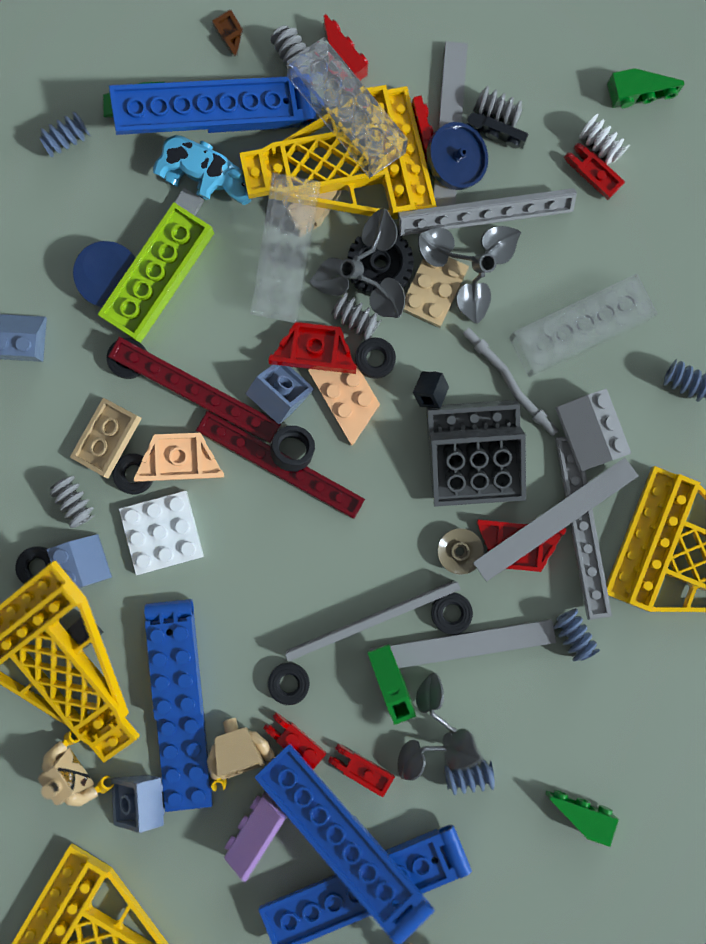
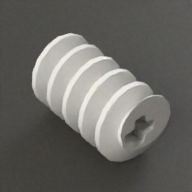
M596 114L585 125L579 138L584 140L588 137L586 145L594 144L593 152L601 150L598 157L601 159L607 156L605 163L608 165L615 162L630 145L622 147L623 138L615 141L618 133L615 132L609 135L611 126L603 129L602 126L605 120L596 122L599 115Z

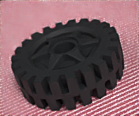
M398 233L396 242L390 249L381 251L376 248L375 252L360 260L364 266L362 275L379 284L385 278H393L402 287H405L410 280L414 264L412 249L408 246L407 240H403L402 236H399ZM358 236L350 246L347 259L353 260L354 256H359L371 249L372 246L365 245L362 242V236ZM381 259L386 262V265L384 267H377L374 262ZM350 279L355 288L361 290L366 296L376 289L374 285L363 280Z

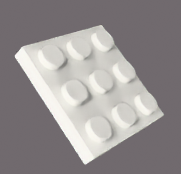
M187 491L119 509L136 575L204 557Z

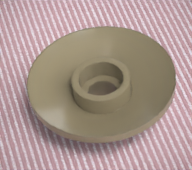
M458 528L447 532L441 538L437 552L439 561L446 570L454 574L463 575L476 569L473 562L484 555V548L480 538L474 532ZM458 547H462L464 550L461 556H458L455 552Z

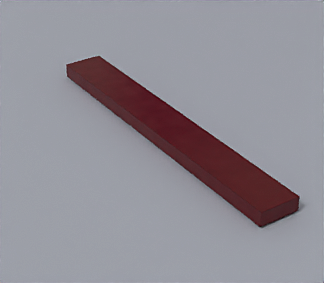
M118 337L108 355L109 358L270 444L281 423L278 424L267 415L121 337Z
M206 411L196 429L197 432L355 519L365 501L363 497L307 466L299 471L281 469L274 463L271 457V446ZM280 452L284 457H286V458H288V459H291V460H294L293 458H291V457L287 456L286 454Z

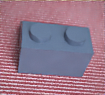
M1 314L0 359L43 362L47 317Z
M272 365L255 378L246 395L280 424L299 407L314 388L291 367Z
M99 534L69 541L47 549L51 563L56 560L79 589L112 578Z
M138 775L111 778L112 785L114 784L112 788L114 826L138 833L164 826L163 785L161 777Z

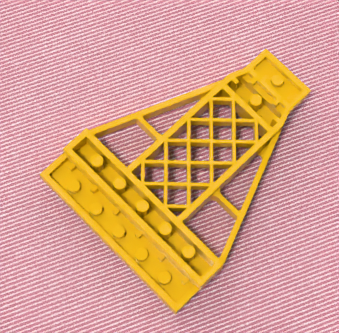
M386 85L364 88V93L286 139L273 142L262 149L239 153L249 199L271 195V198L274 200L372 216L380 209L357 205L354 189L382 184L385 188L389 205L388 212L393 220L398 219V212L437 207L407 86L387 89ZM361 104L365 105L369 126L340 131L337 118ZM333 122L335 132L309 136ZM361 140H368L372 143L367 150L358 145ZM346 144L349 146V149L344 154L336 149L337 145ZM374 147L376 150V155L371 153ZM324 148L327 152L322 158L315 154L314 150ZM353 150L363 155L359 162L349 157ZM294 152L305 154L300 162L291 157ZM331 154L341 159L336 166L327 161ZM309 157L318 162L314 170L304 165ZM367 158L377 163L373 170L362 165ZM288 162L296 166L292 173H290ZM345 162L354 167L350 175L340 169ZM322 166L332 171L328 178L318 173ZM300 170L310 175L305 183L296 178ZM358 170H360L361 172L364 173V174L355 175ZM336 174L342 177V178L333 179ZM314 178L317 179L318 181H320V182L311 183ZM336 190H347L350 193L352 204L310 196Z
M652 466L606 583L608 596L648 612H706V607H691L696 590L702 589L706 591V584L702 583L706 581V577L700 579L695 568L704 563L706 564V550L704 548L706 541L702 542L699 535L706 537V529L686 521L697 492L706 500V490L700 485L701 482ZM692 533L697 545L686 548L682 537ZM677 543H679L682 551L674 554ZM699 548L704 560L693 563L689 552ZM684 554L689 566L678 570L674 558ZM669 564L671 565L673 571L668 569ZM691 570L694 579L684 576L681 573ZM665 575L689 585V590L682 607H653Z
M55 560L0 604V665L8 658H11L31 682L25 687L0 671V685L68 726L75 736L88 744L104 763L136 741L140 735L125 718L129 712L87 598ZM75 606L80 610L90 637L82 644H77L59 623V619ZM35 638V645L28 644ZM42 640H51V648L42 647ZM89 643L93 645L104 676L83 652V648ZM27 651L35 653V661ZM42 654L51 656V664L42 662ZM58 657L67 659L66 667L58 665ZM42 669H43V670L51 671V672H50V679H49L48 676L42 671ZM57 672L66 674V682L57 680ZM73 676L82 677V685L74 684ZM34 686L44 698L31 691L30 688ZM58 688L66 689V697L63 696ZM72 691L81 692V700L72 698ZM88 694L97 695V703L89 702ZM73 706L81 707V715L78 714ZM87 709L93 710L89 714H87Z
M72 843L12 944H85L96 941V944H102L101 939L111 936L114 944H120L119 939L128 944H154L123 924L130 909L133 910L157 944H168V942L114 869ZM105 878L110 879L128 904L119 920L111 918L92 905V900ZM92 924L94 935L84 938L81 926ZM98 926L105 929L107 932L100 933ZM76 930L78 940L68 942Z

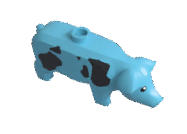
M180 135L169 136L165 140L162 154L156 160L153 167L154 174L163 179L166 175V181L176 187L179 186L181 177L186 174L190 179L198 182L196 195L204 200L210 199V195L214 190H225L232 199L242 205L252 201V199L248 198L242 169L238 168L222 154L212 150L213 147L204 141L196 143Z

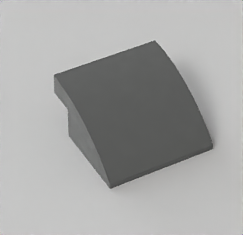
M517 400L442 405L440 409L426 407L434 507L526 500V434L520 427V404Z

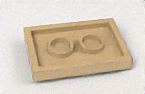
M448 257L447 263L442 267L432 266L423 259L405 296L403 311L440 328L469 266L451 257Z
M103 398L70 458L101 476L109 478L142 418Z

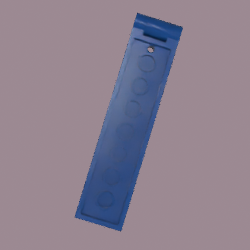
M308 75L109 85L116 135L206 129L208 133L298 128L301 125L308 126L317 120L311 77Z
M184 599L148 603L144 607L154 720L157 722L165 812L212 807L213 799L210 772L207 765L208 749L193 600ZM169 629L173 631V634H170L168 632Z
M291 744L284 748L254 777L395 944H402L435 912L433 906L355 815L353 816ZM397 900L399 903L394 904L392 901Z
M447 825L439 830H432L385 850L422 894L456 879L466 877L472 872L454 825ZM336 874L263 904L258 909L272 944H305L371 916ZM397 900L392 901L394 904L399 903Z

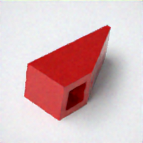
M325 14L323 16L324 30L333 75L348 91L368 75V61L362 53L359 54L355 50L352 40L341 33L338 23L334 19L331 20Z

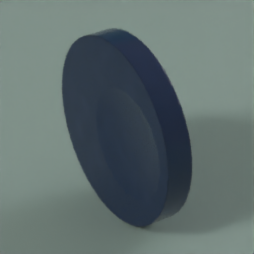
M461 122L447 123L436 130L428 142L426 153L428 166L437 181L445 187L453 190L468 189L477 184L485 175L488 167L487 147L480 134L471 126Z
M99 241L90 244L80 252L74 263L73 278L77 290L86 301L102 308L135 260V256L126 247L115 242Z

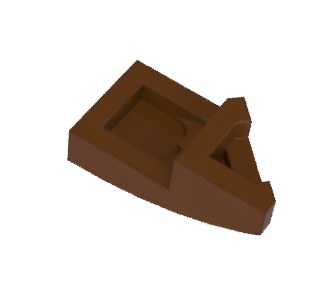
M230 9L212 20V24L231 54L235 57L238 53L243 29Z

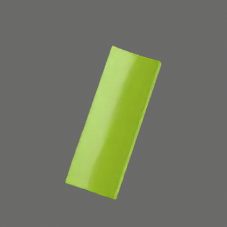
M173 202L97 315L141 343L215 234L212 226Z

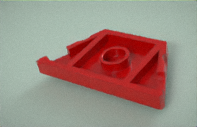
M301 322L294 323L289 330V334L281 340L278 349L268 359L269 364L351 374H356L357 368L350 355L348 344L344 340L341 327Z
M477 520L478 528L488 552L528 525ZM563 528L506 569L542 572L548 558L556 549L559 540L566 533V528Z

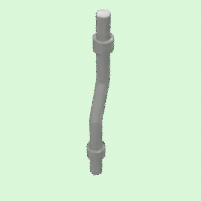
M468 328L463 335L475 346L474 350L479 355L482 353L500 372L514 398L533 416L532 419L536 424H541L551 436L555 435L558 429L547 418L548 415L542 409L539 410L521 392L508 367L488 348L489 344L484 339L481 340Z

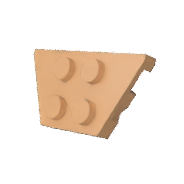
M358 367L356 368V374L308 369L310 376L352 446L380 406L379 401Z
M201 433L154 434L134 477V482L224 478V473L217 464Z

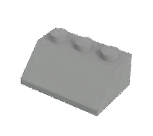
M607 388L555 408L579 472L631 454Z

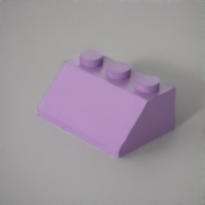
M264 791L261 797L256 796L250 806L253 809L249 817L244 815L237 826L240 830L236 837L231 836L224 847L227 850L224 859L244 882L250 876L286 817V814L266 791Z

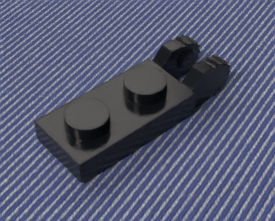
M471 113L467 119V125L474 128L478 133L484 132L492 140L501 139L512 148L517 149L520 147L523 149L529 135L525 131L481 114Z

